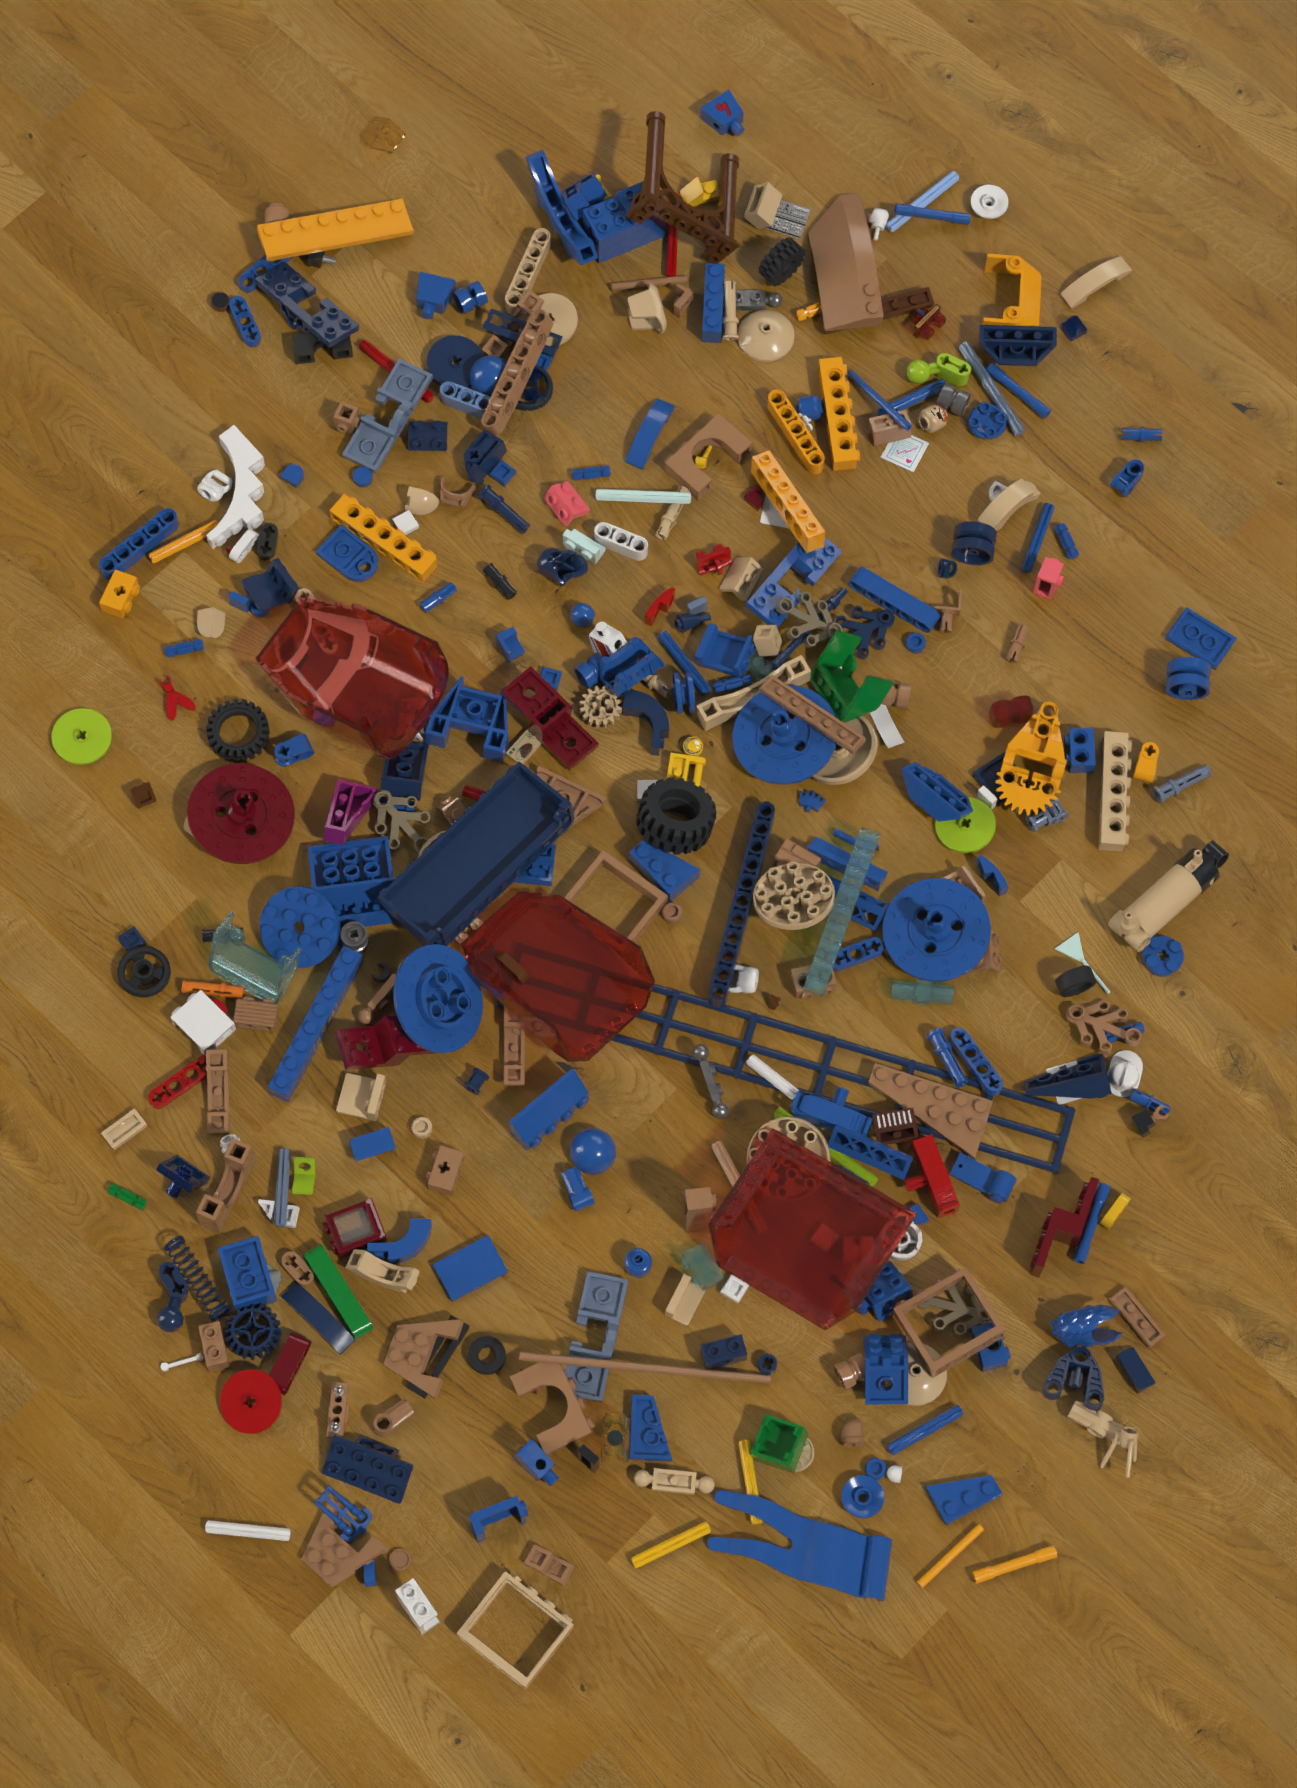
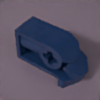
M486 430L482 431L464 453L465 467L470 482L481 485L484 483L483 479L507 452L504 441Z

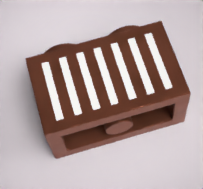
M913 1107L872 1114L877 1142L888 1145L919 1139Z

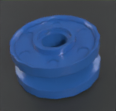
M691 671L685 673V681H681L679 673H673V694L677 714L683 713L684 704H687L690 713L695 712V691Z

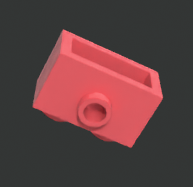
M1045 557L1038 573L1033 593L1052 600L1057 586L1060 587L1064 576L1061 575L1064 564L1058 559Z

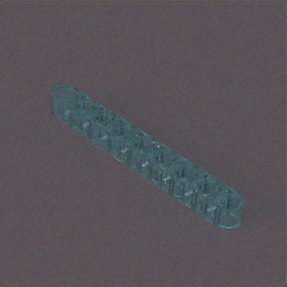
M861 827L806 978L804 991L822 997L824 995L881 834L879 832Z

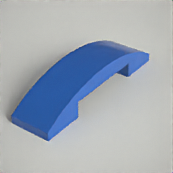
M657 398L637 432L625 463L642 470L644 469L651 455V450L665 423L668 422L675 405Z

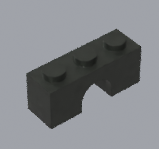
M300 332L292 335L296 365L315 362V352L322 347L329 348L313 333ZM350 336L329 348L333 352L334 360L353 357Z

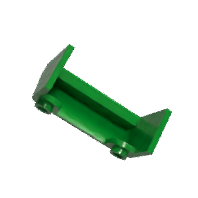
M836 630L811 670L810 682L817 693L830 705L835 717L846 723L876 711L894 683L889 680L867 676L859 688L852 678V674L857 668V662L853 653L861 642L862 637Z

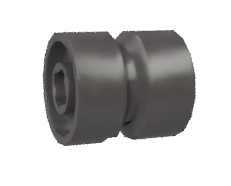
M945 383L936 404L945 410L950 408L953 414L961 417L969 403L971 393L964 390L957 392L955 386Z
M354 921L342 927V946L363 954L369 945L365 926Z

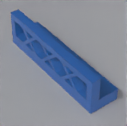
M815 837L814 841L807 847L808 851L822 858L821 864L876 891H879L888 874L887 871L818 837Z
M829 876L834 886L835 895L841 901V904L833 905L831 910L876 931L889 904ZM851 903L857 905L859 912L855 914L850 913L847 905ZM871 912L878 916L875 924L867 921L866 913Z
M836 1124L828 1143L829 1148L903 1180L913 1159L912 1156Z

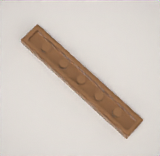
M771 675L759 688L762 694L854 755L866 742V737L774 675Z

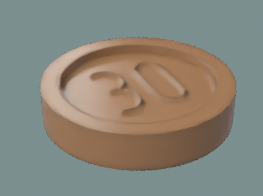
M404 1549L394 1550L389 1556L391 1567L397 1571L407 1569L411 1563L410 1554Z

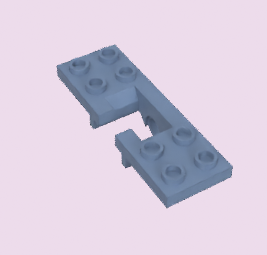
M399 358L382 388H378V394L375 398V401L383 406L388 399L401 404L398 406L393 419H390L388 428L376 423L375 417L366 413L365 416L360 418L361 423L342 456L362 467L369 468L377 474L432 381L433 374Z
M587 1271L576 1325L587 1326L588 1318L608 1322L602 1352L582 1348V1343L572 1341L569 1356L612 1360L629 1282L628 1279ZM567 1365L568 1377L572 1376L577 1385V1388L574 1389L577 1396H581L583 1400L602 1403L609 1369Z

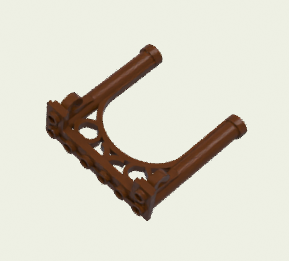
M652 111L647 114L646 118L648 133L645 177L641 193H637L634 196L631 208L626 212V217L642 224L650 216H656L705 243L706 250L701 254V258L712 264H718L740 246L734 240L739 157L732 153L724 154L721 157L719 204L716 210L703 211L689 205L675 193L665 177L663 171V151L666 117L662 112ZM663 196H667L672 205L666 202ZM707 219L714 225L715 228L711 227L708 224Z

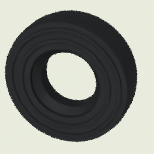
M483 1336L476 1339L468 1350L470 1366L477 1373L483 1375H491L498 1372L506 1360V1351L503 1344L491 1336ZM483 1348H491L495 1352V1358L492 1362L483 1363L480 1361L478 1355Z

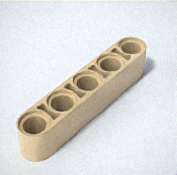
M539 228L534 232L505 295V308L511 315L519 307L518 303L526 292L532 289L550 249V232L545 228Z

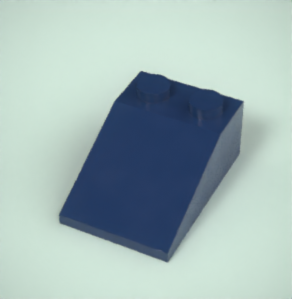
M389 738L381 790L390 792L392 797L407 798L414 796L417 801H420L429 744Z

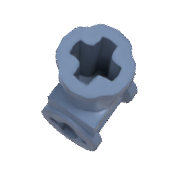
M1057 797V801L1050 800L1053 805L1051 808L1045 805L1046 811L1044 813L1040 809L1038 815L1026 816L1027 824L1033 832H1036L1039 827L1045 824L1049 827L1060 823L1069 816V813L1064 811L1059 803V797Z

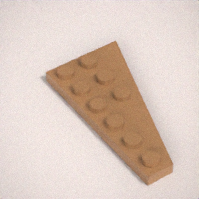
M877 1063L874 1064L868 1082L870 1086L887 1098L895 1101L902 1109L913 1107L916 1119L940 1136L948 1139L955 1147L962 1149L969 1154V1157L975 1160L993 1101Z

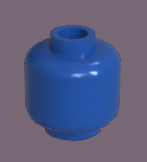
M817 395L803 396L799 398L798 404L795 405V411L797 414L806 415L811 421L818 420L824 414V403L822 398L819 399Z
M642 1248L630 1250L625 1257L627 1273L635 1278L646 1276L652 1268L650 1254Z

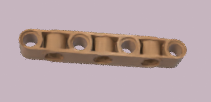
M536 309L531 313L482 416L481 422L483 426L493 435H499L505 429L553 327L552 319L542 309Z

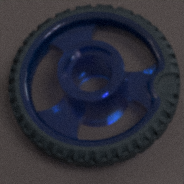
M537 365L534 367L526 386L532 388H524L521 395L523 400H532V403L518 401L516 409L533 411L542 408L549 402L553 394V382L546 370ZM539 378H543L546 383L545 395L538 393L537 380Z

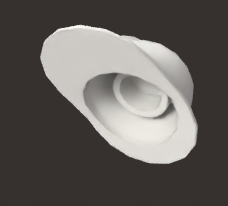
M1127 1050L1117 1052L1110 1062L1108 1077L1111 1092L1118 1097L1130 1096L1133 1089H1137L1139 1086L1143 1063L1136 1053Z

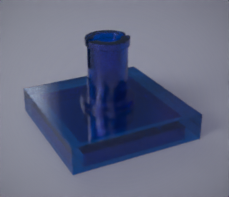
M178 1154L159 1163L156 1171L172 1181L166 1193L174 1198L179 1197L182 1188L191 1193L206 1185L211 1178Z

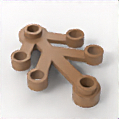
M1101 1000L1098 1004L1085 1008L1079 1004H1074L1067 1009L1066 1018L1070 1023L1076 1024L1081 1035L1080 1042L1084 1047H1089L1093 1043V1036L1088 1033L1085 1023L1093 1027L1100 1043L1099 1051L1103 1055H1108L1112 1051V1044L1107 1040L1104 1031L1124 1039L1126 1044L1132 1047L1139 1045L1141 1042L1142 1034L1138 1029L1130 1028L1125 1031L1109 1024L1117 1020L1119 1022H1126L1129 1012L1125 1008H1120L1117 1012L1107 1014L1110 1004L1106 1000ZM1104 1005L1107 1008L1101 1009L1100 1006ZM1099 1012L1100 1014H1107L1097 1018L1090 1016L1091 1014ZM1123 1013L1126 1016L1120 1017L1119 1014ZM1073 1014H1079L1080 1016L1075 1017ZM1084 1038H1089L1090 1041H1089V1042H1086V1041H1084L1083 1039H1084ZM1108 1046L1109 1049L1105 1050L1102 1047Z

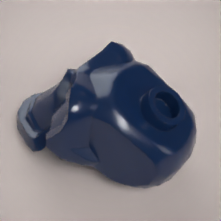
M546 548L538 557L537 569L541 574L557 582L562 587L571 578L585 575L588 571V563L582 555L577 556V553L572 550L561 551L556 548Z

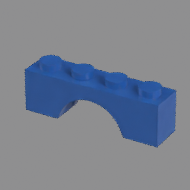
M706 263L702 342L721 343L725 264Z

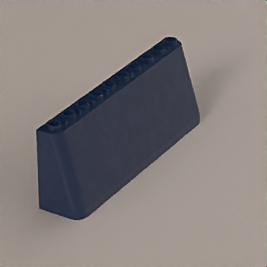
M519 761L515 766H511L501 779H497L490 790L481 794L478 801L473 806H469L459 819L454 820L450 828L445 833H441L430 847H426L418 859L410 862L402 874H398L387 888H383L377 897L378 902L423 946L431 944L448 946L570 828L574 822L572 803Z

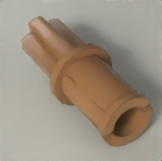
M1024 624L1018 625L1014 638L1010 640L1011 646L1005 659L1007 661L1012 659L1011 663L1018 662L1021 650L1025 647L1024 642L1029 628Z

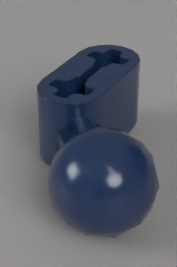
M164 1262L159 1267V1279L170 1300L168 1306L159 1311L157 1324L165 1332H175L183 1324L184 1317L180 1307L188 1298V1286L177 1266L172 1262ZM166 1271L172 1273V1279L168 1274H165ZM175 1286L179 1291H182V1294L175 1292Z

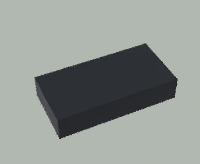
M583 1444L578 1449V1460L594 1473L600 1467V1458Z

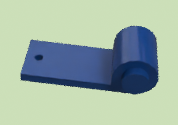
M961 1152L949 1173L950 1176L990 1196V1199L998 1204L1007 1202L1017 1181L1014 1175L1003 1170L996 1172Z

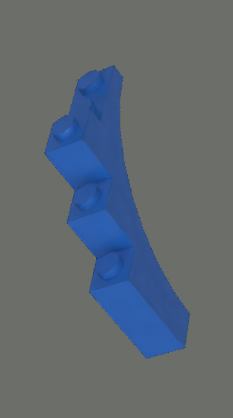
M540 150L526 156L525 159L535 186L534 192L538 204L547 212L552 229L560 235L565 252L580 265L597 259L598 256L593 241L580 227L564 201L545 151Z

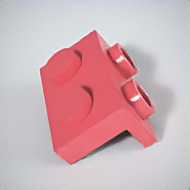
M568 481L552 485L544 496V500L564 526H569L574 518L587 515L590 511Z

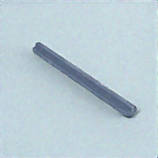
M967 341L961 343L959 350L994 404L1006 414V422L1015 436L1022 435L1025 431L1024 427Z

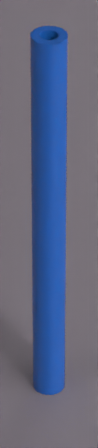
M853 370L847 372V376L906 431L912 428V425Z

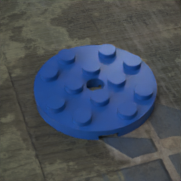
M294 886L279 891L266 903L260 918V935L266 950L278 962L293 968H307L322 962L333 952L340 936V920L337 911L323 893L306 886ZM297 922L304 924V931L302 933H299L294 926Z

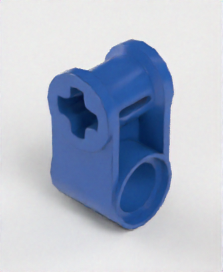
M1137 459L1129 461L1121 472L1113 478L1109 486L1116 488L1126 498L1142 479L1144 464ZM1135 469L1139 473H1132L1130 470Z
M306 734L297 735L290 740L279 743L275 747L276 763L283 767L300 760H305L314 754Z

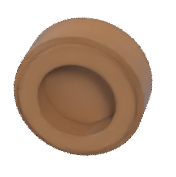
M675 902L667 903L662 909L663 919L670 924L679 922L682 918L681 906Z

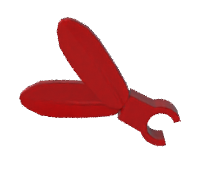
M167 675L166 678L169 682L163 684L161 679H159V683L167 693V717L173 721L177 715V704L191 711L195 710L196 706L190 698L174 690L171 678Z

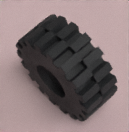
M787 237L769 250V254H766L765 259L761 261L758 272L772 286H779L787 278L792 277V274L801 266V262L805 259L806 251L794 239Z

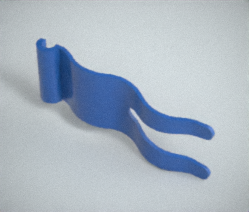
M723 1490L716 1492L714 1497L716 1503L762 1520L792 1541V1548L786 1550L770 1543L750 1539L711 1537L707 1543L711 1551L748 1557L800 1581L835 1589L854 1597L864 1599L875 1598L878 1601L884 1602L892 1539L883 1536H865L845 1528L806 1519L776 1503L757 1496Z

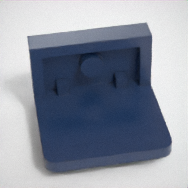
M279 558L271 561L266 572L245 578L241 582L242 587L257 609L262 612L291 603L299 589L296 581L293 580Z

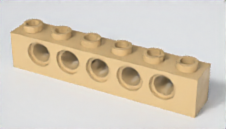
M1104 731L1102 737L1098 850L1123 852L1125 845L1129 843V833H1126V826H1129L1130 815L1126 814V808L1130 806V796H1127V789H1130L1131 778L1127 777V770L1130 771L1131 759L1128 758V752H1131L1132 740H1128L1129 733ZM1118 752L1121 754V756L1116 757L1112 753ZM1116 770L1120 772L1121 775H1114L1112 771ZM1111 789H1117L1120 793L1114 794ZM1115 807L1120 812L1115 813L1110 808ZM1116 826L1119 831H1112L1110 827Z

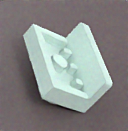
M567 529L563 534V545L567 549L582 555L585 560L595 565L606 551L605 547L576 529L572 531Z

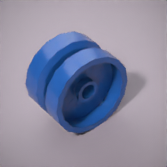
M1179 657L1168 662L1166 693L1169 696L1181 700H1198L1209 695L1210 681L1208 679L1211 675V665L1209 662L1195 657Z

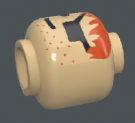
M937 404L931 405L920 412L918 423L923 430L929 433L935 432L946 425L947 412Z

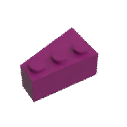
M338 779L325 825L323 841L343 845L374 804L373 797L377 792V788Z

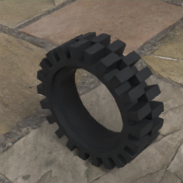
M233 699L234 703H230L228 700L225 701V706L218 705V710L214 709L211 712L212 717H208L206 733L210 747L212 746L214 753L217 752L221 759L225 757V760L230 762V759H233L234 763H238V759L247 762L246 758L248 757L253 760L256 753L260 755L262 753L261 749L266 748V741L269 742L270 729L266 715L259 706L255 707V704L251 701L248 704L245 699H242V702H238V699ZM242 715L250 718L255 723L257 728L256 734L246 745L231 746L221 739L220 728L230 717Z

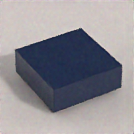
M135 926L118 937V940L127 952L147 944Z

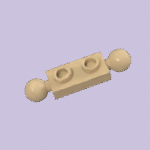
M654 1468L653 1475H650L646 1470H639L634 1475V1482L637 1486L645 1487L650 1483L652 1484V1491L694 1495L695 1488H698L702 1493L708 1494L715 1487L714 1480L711 1477L704 1476L700 1480H696L697 1472Z

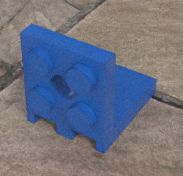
M894 1333L891 1335L870 1334L869 1336H864L865 1405L908 1404V1350L906 1335ZM883 1380H890L892 1385L884 1387L881 1385V1382Z

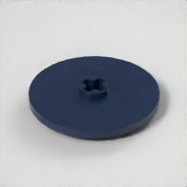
M457 335L447 336L435 342L429 350L427 368L429 373L433 374L434 381L439 385L449 381L469 388L471 387V368L484 355L479 346L472 340ZM454 359L456 362H459V366H456L455 363L452 364Z

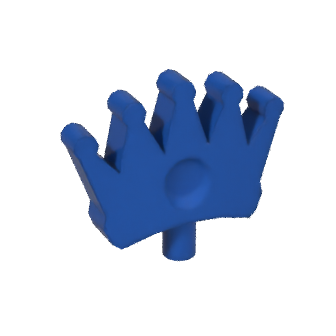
M808 790L805 796L800 791L799 805L800 807H806V812L808 813L810 809L818 812L826 799L823 798L820 801L821 794L815 798V791H813L810 797Z

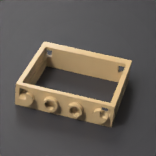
M505 1571L456 1634L459 1639L526 1691L573 1630L574 1624L571 1623L573 1620L566 1613L562 1612L560 1614L554 1610L556 1606L548 1599L544 1601L537 1596L539 1593L529 1585L526 1588L520 1583L521 1579L512 1572L508 1574ZM506 1584L564 1628L527 1677L470 1633V1630Z

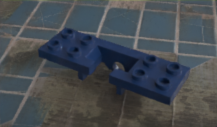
M285 261L255 278V284L280 305V311L284 314L289 326L293 330L300 328L304 332L309 330L329 348L359 331V325L328 298L320 302L322 311L314 316L309 315L302 309L298 303L316 294V288Z

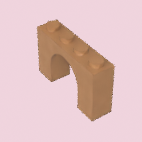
M719 413L715 417L709 418L701 430H696L688 442H683L674 455L670 454L665 460L664 471L680 486L688 488L691 495L697 501L712 486V479L693 462L692 458L698 450L708 447V445L720 448L738 464L752 452V442Z
M232 1138L224 1154L226 1162L225 1171L216 1192L212 1197L205 1194L196 1211L200 1225L220 1234L256 1161L252 1146Z
M539 1362L510 1376V1379L520 1397L545 1386H555L566 1396L568 1409L565 1418L558 1425L536 1435L545 1454L550 1455L594 1434L592 1428L595 1427L591 1416H586L584 1408H586L585 1402L581 1396H577L574 1390L577 1388L573 1377H568L566 1369H568V1366Z

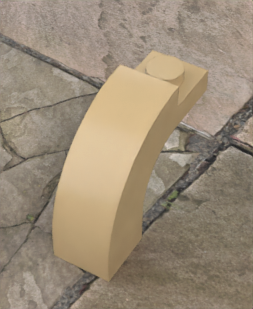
M1019 479L1002 491L988 505L978 520L992 526L997 531L1003 527L1018 508L1030 501L1036 500L1041 493L1033 483L1028 480Z
M355 1249L345 1269L369 1282L402 1293H406L407 1290L412 1291L420 1273L415 1268L393 1265L375 1257L366 1250Z

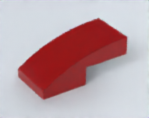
M671 587L652 603L645 614V624L652 626L660 610L668 612L675 598V588Z

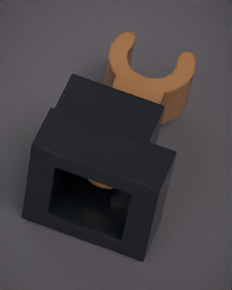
M1163 1105L1158 1106L1152 1115L1146 1109L1132 1116L1143 1138L1151 1134L1149 1129L1155 1126L1154 1122L1159 1120L1165 1121L1170 1117L1169 1114L1165 1116L1159 1115V1112L1164 1109Z

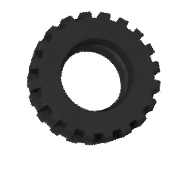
M674 777L667 778L665 781L661 779L656 781V784L652 783L644 791L636 815V824L639 827L640 834L644 835L645 841L652 843L654 848H660L665 853L673 852L675 855H679L682 852L688 854L692 850H699L701 846L708 842L716 819V806L714 801H711L712 797L709 793H705L703 787L696 786L695 782H687L683 778L676 780ZM663 811L679 812L690 821L671 819Z

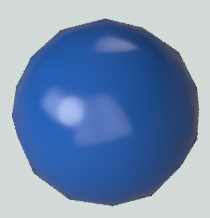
M579 603L572 608L570 618L577 627L583 628L593 623L595 612L589 604Z

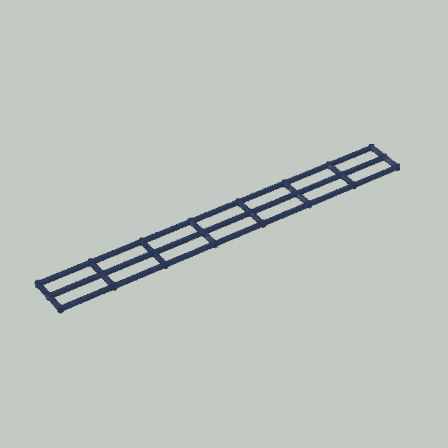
M522 943L516 945L513 959L518 964L524 953L592 974L586 994L531 977L523 983L583 1001L577 1022L529 1007H525V1015L701 1067L700 1062L693 1056L663 1048L669 1027L740 1048L734 1069L716 1063L713 1064L716 1072L735 1079H741L780 1091L765 1078L742 1071L747 1053L750 1051L819 1072L813 1092L797 1088L805 1095L817 1096L832 1102L833 1098L821 1095L827 1075L873 1088L868 1084L870 1078L829 1067L835 1047H840L907 1067L905 1073L911 1075L914 1074V1070L953 1081L948 1071L922 1064L915 1060L905 1059L838 1039L835 1036L821 1034L727 1005L715 1008L707 999L525 946ZM507 974L499 999L497 1000V1006L500 1009L504 1007H522V1005L506 1001L513 980ZM600 976L671 997L665 1016H658L594 997ZM678 1000L749 1020L743 1041L672 1020ZM591 1004L660 1024L661 1029L656 1044H649L586 1025L585 1021ZM759 1023L828 1044L822 1064L752 1044L751 1040L756 1024ZM966 1077L968 1080L967 1086L983 1090L976 1079ZM990 1083V1087L994 1086L995 1088H997L996 1085ZM1002 1088L999 1094L1001 1096L1066 1115L1060 1135L989 1114L987 1119L988 1123L1058 1143L1053 1162L1051 1164L981 1142L978 1150L1057 1174L1071 1129L1075 1108ZM985 1093L984 1098L992 1101L993 1096ZM847 1102L844 1104V1107L870 1118H873L872 1114L880 1113ZM896 1103L894 1111L901 1110L900 1105ZM917 1124L918 1133L932 1134L935 1138L949 1141L929 1127Z

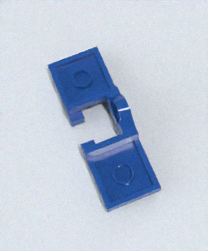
M826 537L824 547L806 553L798 542L747 601L745 606L766 624L776 625L778 628L789 614L777 612V601L783 597H788L792 600L794 607H796L799 603L798 595L802 593L797 589L791 595L777 584L782 576L791 567L813 587L842 551Z

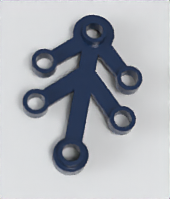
M861 606L853 607L852 617L854 619L864 618L872 620L869 624L849 621L842 615L836 618L835 623H838L839 620L845 622L840 624L842 629L856 630L852 634L862 637L861 646L857 650V657L864 660L868 658L871 633L879 628L878 636L874 639L873 646L877 650H882L885 647L886 629L890 628L895 620L891 611L880 610L878 613L864 611ZM860 611L861 614L856 615L854 612ZM881 617H888V620H883ZM881 641L883 644L877 645L876 642ZM860 651H865L866 654H865V655H861L859 652H860Z

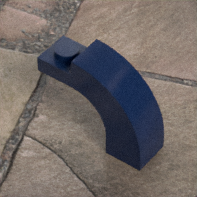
M635 690L625 691L623 716L639 717L649 723L653 732L651 755L659 756V750L664 749V738H669V720L664 708L656 699L646 693Z

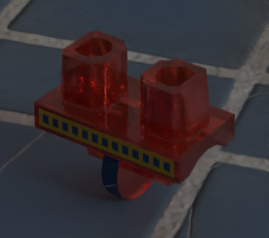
M938 304L930 311L927 308L923 310L917 308L913 311L915 318L912 322L916 324L914 326L915 332L913 333L915 338L921 336L929 340L935 331L930 325L933 323L938 328H941L946 323V317L940 312L941 307Z

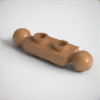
M392 974L367 1004L369 1005L368 1008L360 1010L358 1019L362 1024L372 1023L374 1013L384 1010L389 1005V999L394 995V983L397 974Z

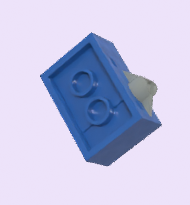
M259 1236L218 1248L235 1310L240 1309V1311H243L244 1306L250 1309L252 1304H255L257 1308L260 1304L267 1305L277 1302L276 1292L279 1284L282 1282V1277L278 1270H275L266 1263Z

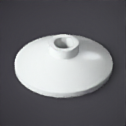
M983 185L977 188L971 196L973 211L986 219L998 218L1008 208L1007 194L995 185Z

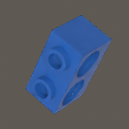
M1069 728L1068 735L1064 736V747L1068 748V754L1065 755L1066 766H1069V773H1093L1096 766L1094 729ZM1080 739L1083 741V743L1078 744L1074 740ZM1080 757L1084 762H1078L1075 758Z

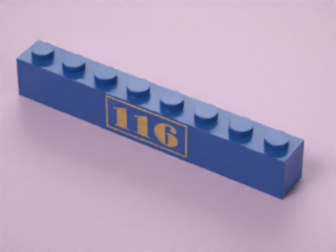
M343 946L268 1086L270 1095L285 1102H289L363 964L361 953Z

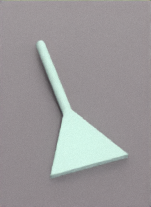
M1079 932L1054 949L1083 963L1084 966H1089L1084 959ZM1092 969L1096 981L1109 994L1110 990Z

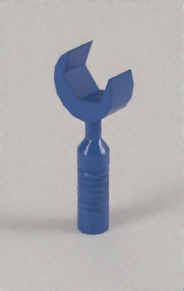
M837 828L833 833V836L851 845L861 847V854L866 859L870 860V856L866 853L867 848L874 847L879 852V845L873 840H867L862 844L855 837Z

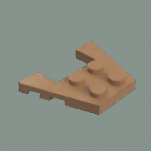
M457 1319L397 1325L384 1361V1366L415 1385L418 1389L423 1390L432 1398L437 1399L443 1381L440 1378L424 1375L437 1336L458 1341L464 1324L463 1321Z
M330 1498L335 1504H337L341 1509H343L336 1501ZM327 1503L326 1508L337 1516L339 1512ZM323 1512L301 1560L331 1587L336 1586L356 1573L355 1570L364 1564L368 1565L373 1562V1559L378 1555H383L389 1551L376 1537L372 1536L365 1546L357 1552L332 1530L336 1523Z

